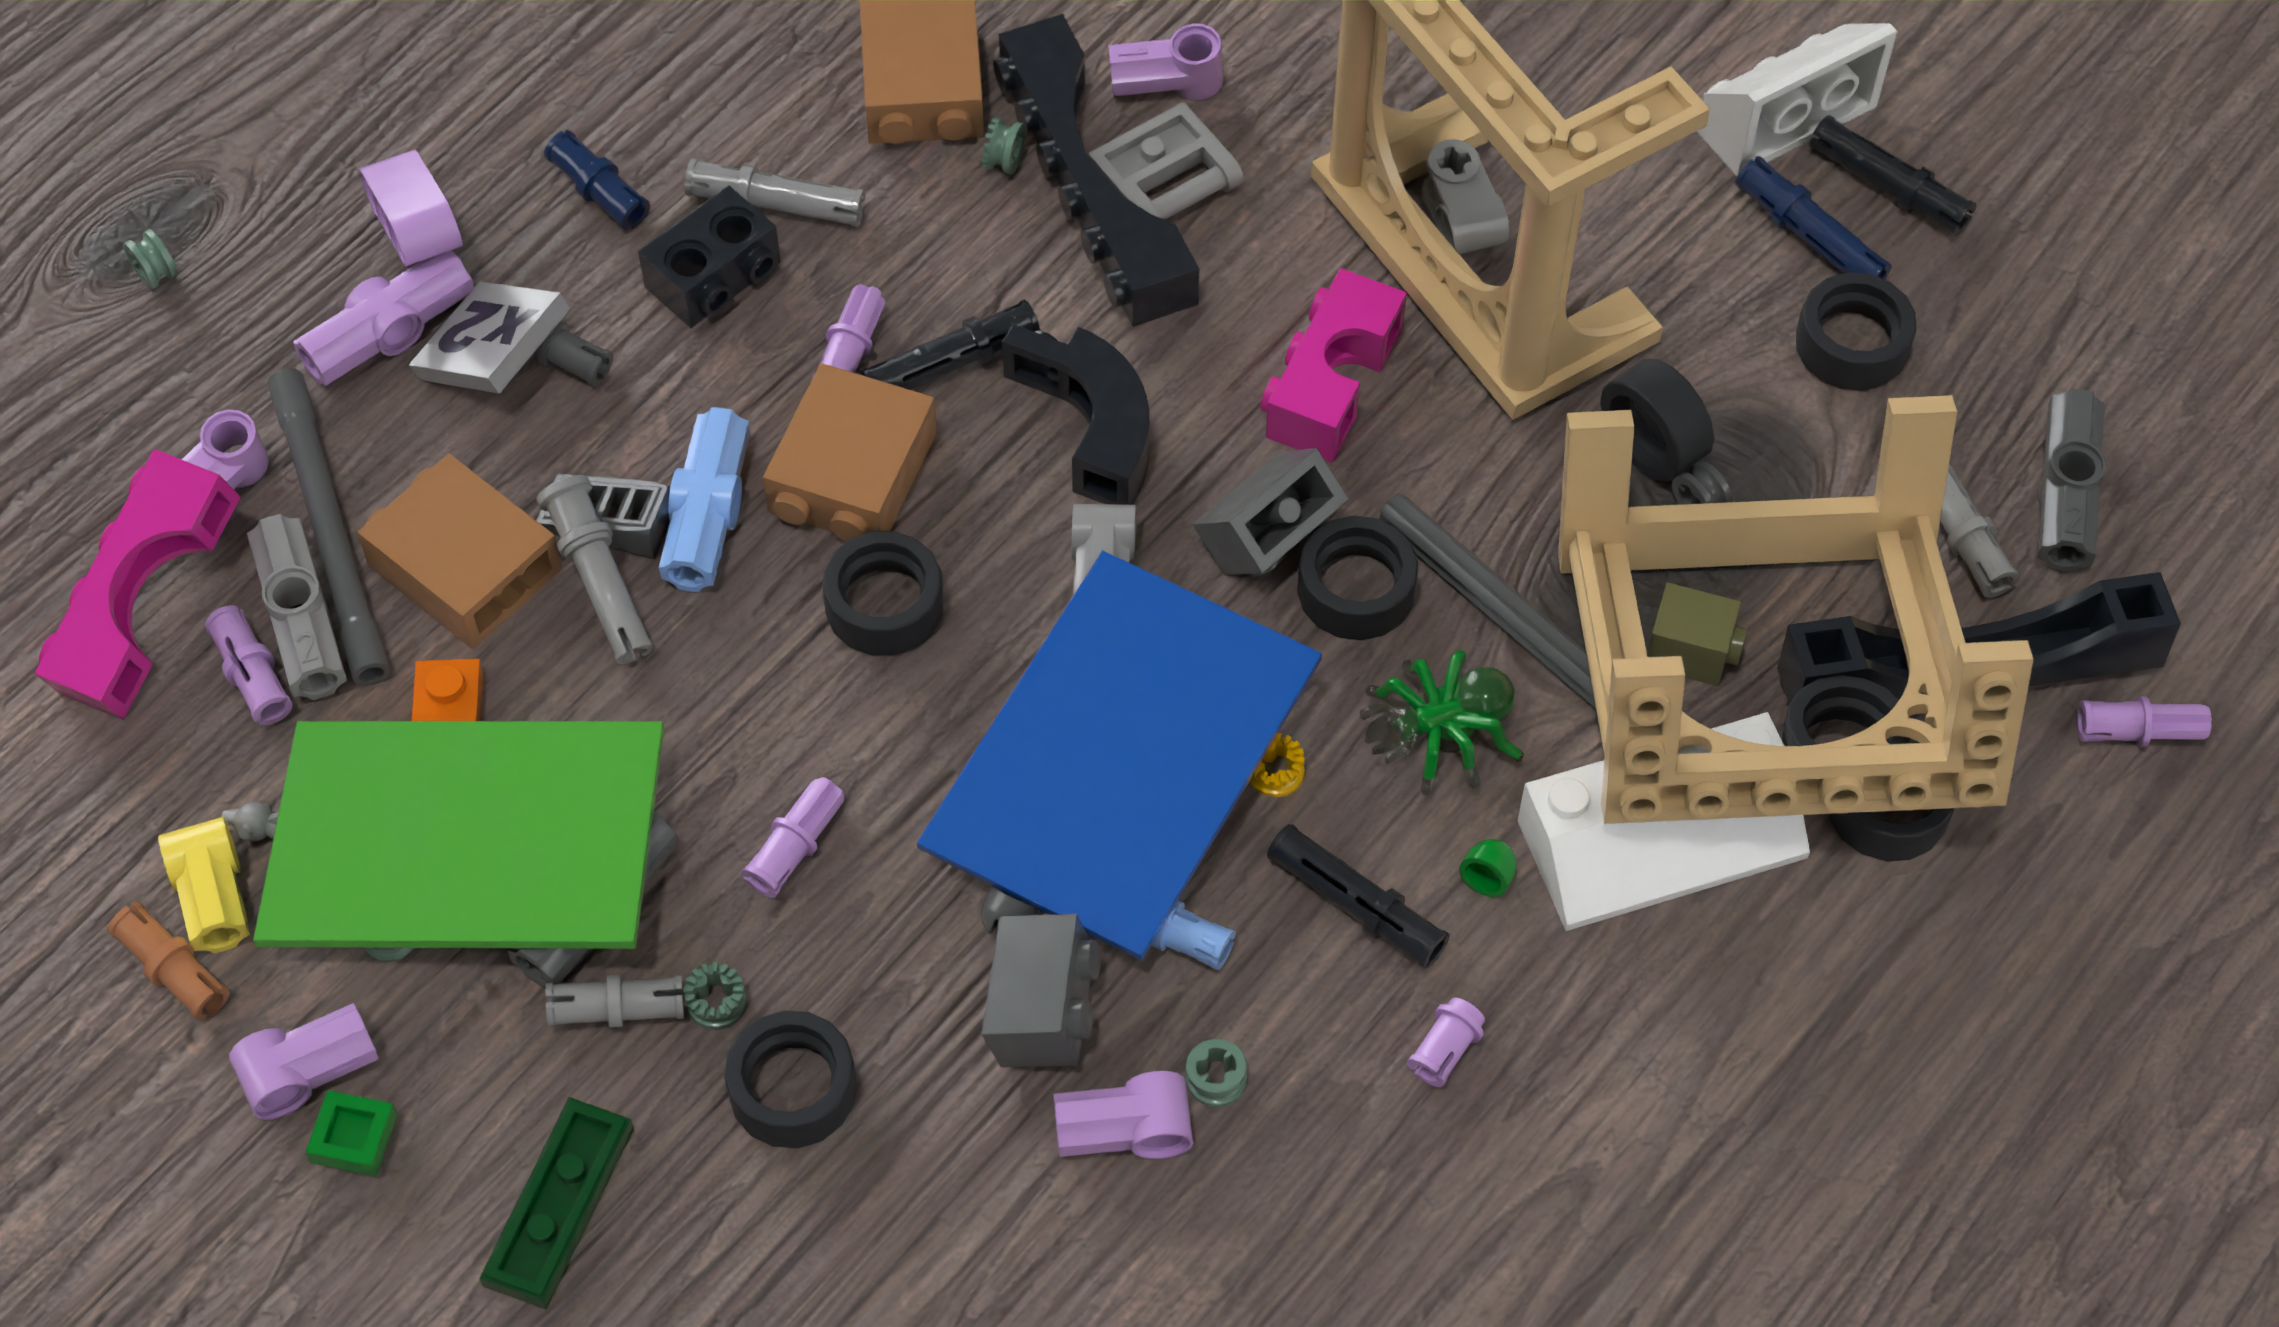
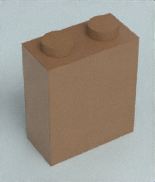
M860 0L864 93L869 144H901L910 141L961 140L964 138L984 137L975 0Z
M820 363L763 476L768 512L775 514L790 524L802 525L805 523L831 531L845 541L872 531H890L937 434L935 397Z
M450 453L433 467L422 470L413 479L408 489L387 507H381L373 512L365 525L357 532L368 566L471 649H474L563 569L554 534Z

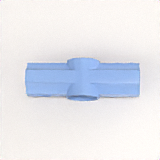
M711 407L708 412L697 415L684 469L677 468L672 478L668 507L670 525L659 564L661 579L672 583L678 590L700 592L702 588L714 585L727 529L734 530L738 521L742 498L740 474L751 432L749 421L739 417L731 409Z

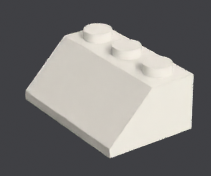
M1890 23L1843 24L1823 35L1815 34L1809 37L1799 47L1777 58L1768 57L1764 59L1753 70L1733 80H1722L1716 83L1704 93L1703 102L1710 108L1707 126L1697 132L1737 177L1741 169L1751 159L1754 160L1756 156H1761L1766 162H1769L1809 142L1812 137L1816 138L1817 136L1813 132L1827 115L1833 116L1837 121L1844 124L1876 108L1897 30Z

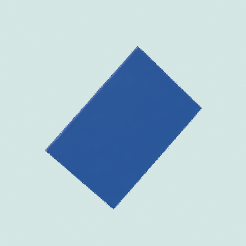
M1102 550L916 843L917 848L1049 915L1077 914L1087 934L1142 961L1322 660V653Z

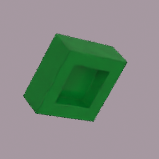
M327 1090L305 1151L310 1163L377 1176L398 1115L393 1103Z

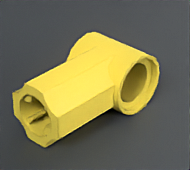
M223 816L159 835L158 840L163 862L174 891H178L189 942L194 951L203 950L216 954L236 948L243 938L250 935L242 895L239 891L235 875L241 872L240 863L226 818Z

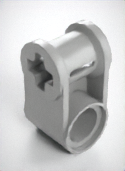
M1456 139L1437 143L1430 150L1427 160L1430 175L1424 180L1421 190L1422 202L1426 206L1433 224L1459 254L1507 243L1509 239L1507 212L1502 199L1495 192L1478 152L1468 143Z

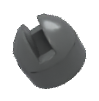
M991 885L981 910L982 924L986 931L991 934L1000 916L1036 915L1039 909Z

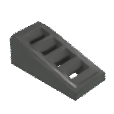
M557 474L554 482L574 475ZM587 476L592 486L589 497L591 501L598 502L595 509L601 522L609 524L613 533L611 537L612 542L608 547L654 559L670 521L668 512L670 486L643 480ZM611 506L619 508L615 518H606ZM541 510L537 522L552 534L559 535L549 512ZM632 511L640 513L638 520L629 519Z

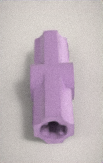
M452 250L420 261L390 281L380 276L371 277L353 289L346 300L343 311L293 341L296 354L312 378L319 385L324 384L325 386L380 351L387 356L399 355L412 347L421 337L424 323L469 295L474 289L472 278L467 273L459 257Z

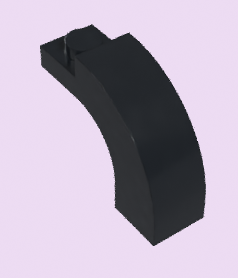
M1012 324L1002 341L1004 378L1070 403L1083 414L1089 423L1085 435L1072 456V492L1102 504L1133 505L1147 474L1150 440L1149 404L1145 389L1135 369L1110 343L1081 327H1077L1071 340L1066 344L1058 341L1046 332L1031 331Z

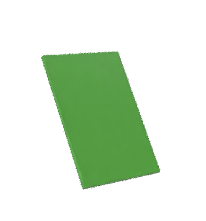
M297 721L253 939L256 947L636 949L665 729L663 721Z

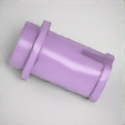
M1452 998L1448 1004H1440L1434 1012L1437 1019L1436 1023L1417 1051L1407 1061V1066L1411 1070H1416L1414 1074L1418 1078L1435 1087L1444 1086L1448 1080V1075L1469 1044L1478 1043L1484 1035L1481 1027L1485 1022V1017L1475 1006L1460 998Z

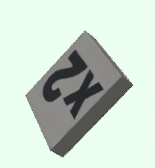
M480 281L410 362L409 366L419 380L501 393L568 313L570 307L558 292Z

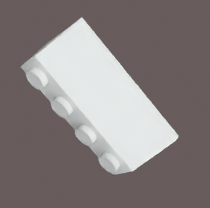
M1768 712L1712 728L1714 731L1740 740L1764 745L1784 746ZM1689 745L1678 750V754L1710 753L1705 747L1699 745ZM1604 760L1534 780L1524 785L1518 824L1565 931L1807 859L1810 854L1803 815L1604 824L1601 808Z

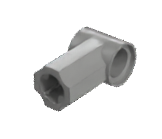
M1073 503L1072 559H1076L1073 595L1102 550L1129 563L1130 560H1135L1136 505Z

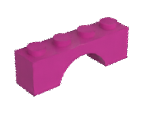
M154 449L146 465L140 467L132 477L129 486V497L116 521L111 522L105 528L99 543V553L87 575L81 578L74 586L69 599V609L56 633L51 634L44 642L39 655V665L34 674L58 693L124 720L153 665L151 660L140 649L133 632L132 611L136 596L146 579L167 561L184 554L213 551L241 498L219 474Z

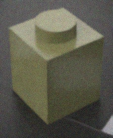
M1667 582L1652 632L1647 657L1682 656L1685 678L1719 686L1724 664L1738 665L1747 629L1735 626L1741 601Z

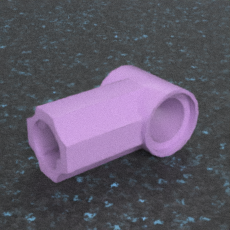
M1190 24L1183 26L1175 31L1171 39L1108 45L1113 96L1175 90L1184 98L1200 101L1211 98L1223 86L1221 39L1219 34L1207 25Z
M229 409L217 412L206 420L200 432L201 442L182 459L219 474L233 489L250 486L260 480L267 471L269 463L266 449L253 420L239 410ZM244 445L235 452L225 453L233 446Z
M354 1003L287 1033L276 1028L252 1033L240 1040L229 1053V1060L254 1116L262 1120L278 1119L291 1114L309 1100L312 1095V1089L379 1059Z
M1153 1071L1143 1073L1127 1081L1125 1087L1053 1094L1059 1157L1132 1150L1135 1155L1141 1158L1165 1159L1184 1154L1193 1145L1186 1081L1184 1076L1176 1072Z

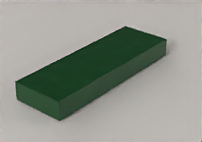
M568 1097L479 1277L483 1287L547 1310L634 1129L630 1118Z

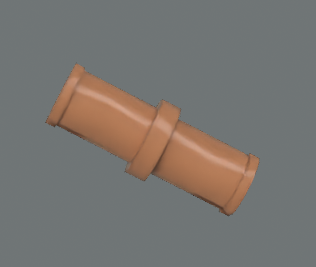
M140 902L132 903L131 908L125 906L113 917L108 926V933L114 939H118L144 965L143 974L155 986L164 985L191 1011L192 1016L197 1021L206 1020L207 1013L213 1016L223 1007L230 995V990L224 984H221L193 957L194 948L185 938L173 937L147 912L145 906Z

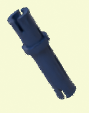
M1756 156L1754 160L1751 159L1739 172L1735 180V186L1761 204L1771 214L1770 219L1776 226L1781 229L1787 227L1842 273H1867L1884 280L1886 279L1892 265L1872 251L1862 240L1833 216H1830L1811 199V191L1802 184L1795 186L1761 156Z

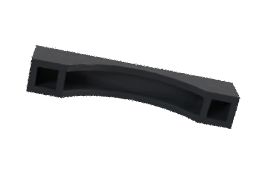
M1063 13L999 33L1000 58L993 60V69L997 83L1003 93H1012L1015 99L1014 108L1017 121L1025 125V135L1033 134L1037 142L1036 152L1043 173L1046 177L1055 176L1059 184L1058 194L1062 209L1069 220L1077 219L1082 229L1080 232L1081 241L1088 260L1092 264L1100 263L1105 273L1103 275L1105 290L1113 307L1122 306L1132 327L1197 306L1199 301V267L1176 224L1148 213L1121 195L1100 174L1084 149L1076 128V118L1085 94V54Z
M2161 572L2100 580L2071 596L2037 610L2001 621L1961 629L1966 643L2028 640L2033 656L2029 686L2164 667L2181 622ZM1852 616L1790 624L1787 627L1777 669L1789 704L1801 688L1817 679L1839 675L1865 678L1887 688L1898 700L1902 697L1908 684L1909 669L1899 629L1871 624Z

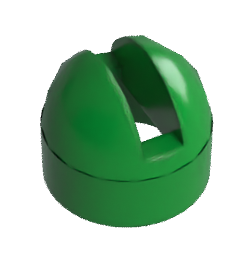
M1496 839L1481 840L1468 851L1459 866V873L1467 886L1475 892L1487 897H1499L1506 892L1515 877L1517 858L1513 849L1505 842Z

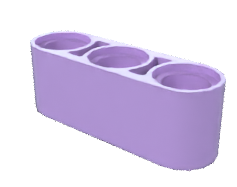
M415 149L359 169L373 211L405 267L463 246L451 208Z

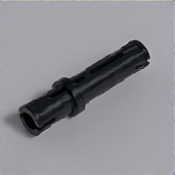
M1831 115L1823 118L1815 128L1813 134L1820 138L1812 137L1810 139L1809 147L1811 149L1819 151L1896 198L1898 206L1904 211L1911 213L1912 210H1915L1947 229L1954 236L1959 235L1970 222L1972 216L1966 213H1974L1977 204L1936 181L1933 171L1924 166L1921 169H1916L1851 130Z
M1023 299L1018 304L978 320L976 316L967 318L962 321V328L913 347L906 352L871 367L862 368L860 374L910 390L972 362L978 361L979 364L983 365L994 359L993 353L1003 350L1002 341L1012 324L1031 331H1040L1039 322L1029 302Z
M1293 824L1286 825L1272 841L1267 852V858L1286 868L1322 896L1327 897L1364 923L1363 931L1376 940L1382 936L1418 961V964L1423 968H1429L1434 964L1444 951L1450 934L1445 930H1440L1404 904L1405 897L1395 889L1383 890L1350 867L1342 859L1336 857L1301 833Z

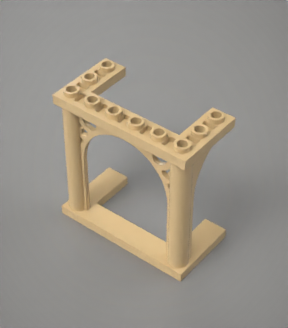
M1342 0L1330 153L1312 161L1311 177L1511 419L1514 420L1660 342L1663 327L1628 286L1568 318L1566 316V296L1585 188L1707 126L1710 108L1670 66L1565 120L1460 0ZM1389 26L1448 94L1414 111L1396 110L1382 103ZM1456 139L1477 148L1489 140L1526 183L1514 264L1510 277L1504 286H1492L1483 283L1405 190L1404 184L1428 173L1427 160L1430 150L1441 141Z
M1952 395L1888 398L1875 495L1860 497L1628 507L1634 438V422L1631 410L1567 413L1558 560L1560 572L1572 573L1605 755L1601 797L1604 824L2006 806L2033 665V656L2028 640L1966 643L1937 546L1957 417V409ZM1880 559L1907 658L1909 679L1902 697L1885 717L1869 728L1840 740L1807 746H1775L1748 742L1724 735L1698 723L1682 712L1685 684L1682 656L1647 657L1631 570ZM1915 714L1926 715L1925 722L1909 717ZM1891 736H1904L1914 739L1919 743L1889 745L1886 739ZM1689 745H1699L1705 747L1710 753L1678 754V750Z

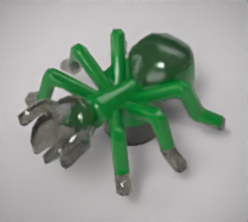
M1457 650L1451 656L1445 684L1438 688L1425 660L1419 659L1413 662L1408 659L1403 661L1402 668L1409 676L1413 678L1419 676L1429 700L1428 703L1404 682L1395 677L1389 678L1382 686L1369 685L1365 690L1367 696L1378 699H1387L1392 693H1396L1415 710L1413 711L1404 706L1393 708L1390 704L1383 701L1360 711V718L1366 720L1374 715L1383 713V715L1376 717L1369 724L1365 734V743L1369 744L1377 740L1382 741L1373 747L1372 754L1377 755L1390 752L1385 756V763L1387 765L1393 764L1410 754L1417 736L1426 734L1428 745L1421 786L1423 795L1430 796L1433 793L1439 751L1446 753L1461 752L1463 770L1469 786L1473 789L1480 787L1481 779L1475 765L1473 745L1477 729L1490 732L1496 747L1516 762H1521L1524 757L1523 751L1507 740L1503 726L1500 723L1507 719L1512 712L1515 689L1511 680L1498 669L1477 666L1467 672L1461 681L1458 682L1460 671L1466 659L1465 651Z

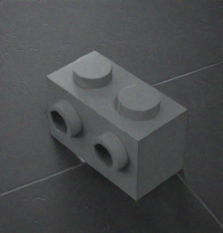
M1317 448L1278 452L1192 525L1225 575L1252 574L1254 577H1258L1277 567L1284 560L1285 553L1302 539L1311 536L1313 531L1326 524L1327 517L1349 498Z
M1077 914L1000 916L982 1028V1036L1000 1067L1078 1066L1082 1039H1089L1092 1031V1010L1087 998L1090 980H1096L1099 976L1100 952L1097 941L1089 939Z

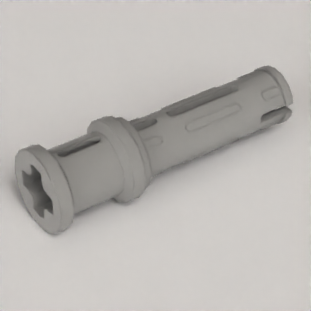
M574 475L563 478L545 487L538 493L536 500L541 510L549 512L559 534L560 540L556 545L560 555L565 557L567 561H574L615 654L616 663L627 664L638 660L634 651L639 650L644 657L653 651L654 645L645 631L608 546L612 542L611 537L613 533L609 524L601 522L589 497L592 486L588 477Z

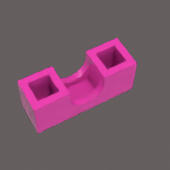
M1342 268L1339 269L1329 289L1321 287L1318 290L1309 312V321L1311 323L1305 333L1297 331L1294 334L1285 357L1287 368L1281 378L1273 376L1264 391L1260 409L1267 412L1266 438L1298 450L1317 448L1324 460L1334 462L1357 417L1360 382L1338 374L1333 368L1345 364H1357L1378 372L1381 371L1403 329L1407 292Z

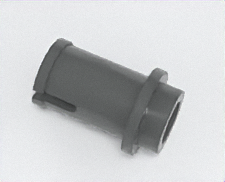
M562 321L558 323L533 353L538 357L539 364L547 368L554 364L587 381L588 384L594 387L599 386L601 379L604 380L613 362V353L611 351L602 349L570 333L569 326Z

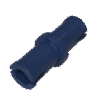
M566 129L565 133L563 131L558 132L547 143L544 151L545 158L556 165L576 184V192L587 202L595 201L624 230H629V227L632 229L637 227L646 218L650 210V202L645 197L639 195L618 175V167L606 157L599 158L569 129Z

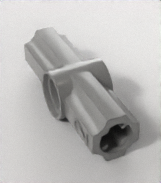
M282 514L260 519L258 525L249 531L247 536L262 587V599L273 626L291 693L294 697L303 696L311 700L333 695L336 689L347 681V677L332 629L330 612L320 587L300 518H288ZM303 604V605L300 606V607H297V608H294V609H290L291 607H293V606H295V605Z

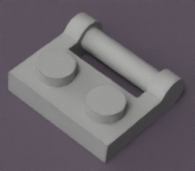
M1185 102L1176 105L1088 153L1089 158L1100 174L1121 195L1148 213L1164 220L1220 189L1227 193L1244 182L1242 169L1236 159ZM1201 162L1209 168V170L1152 201L1145 195L1151 189Z

